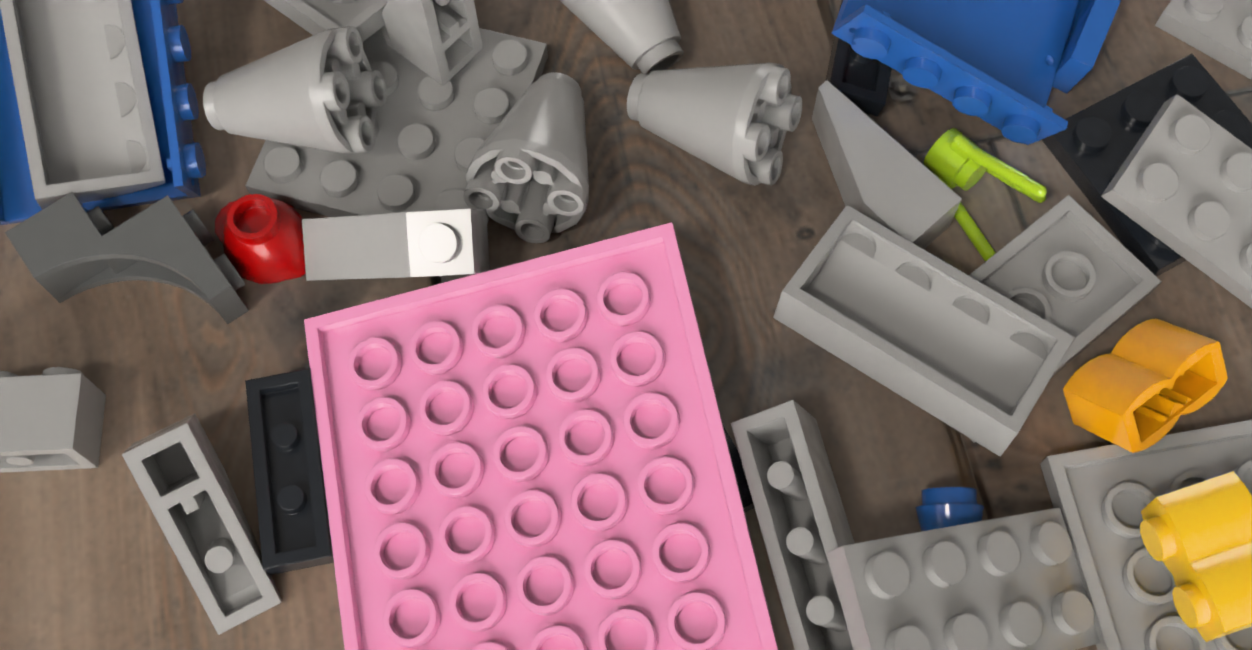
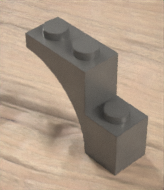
M73 192L5 232L32 276L59 303L94 287L121 281L139 280L154 281L184 289L208 303L220 314L227 324L249 311L235 292L246 285L225 254L214 260L204 247L214 241L212 235L193 209L182 216L168 195L115 228L99 206L88 212Z

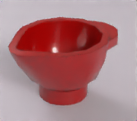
M249 194L236 201L229 202L220 210L215 218V234L223 243L224 254L241 278L258 284H272L299 278L306 274L302 228L303 218L292 205L261 194Z

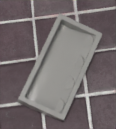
M0 0L1 15L35 200L43 210L71 192L81 203H87L165 184L131 0Z
M846 205L782 290L773 316L774 319L998 456L1004 453L1019 433L1075 338Z

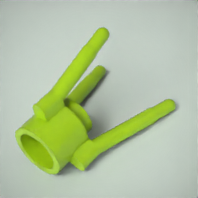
M952 128L945 132L933 144L925 156L924 166L950 189L959 186L964 191H967L987 172L1037 203H1043L1046 200L1047 189L1045 186L987 153L957 128ZM960 202L954 217L983 260L987 261L996 252Z

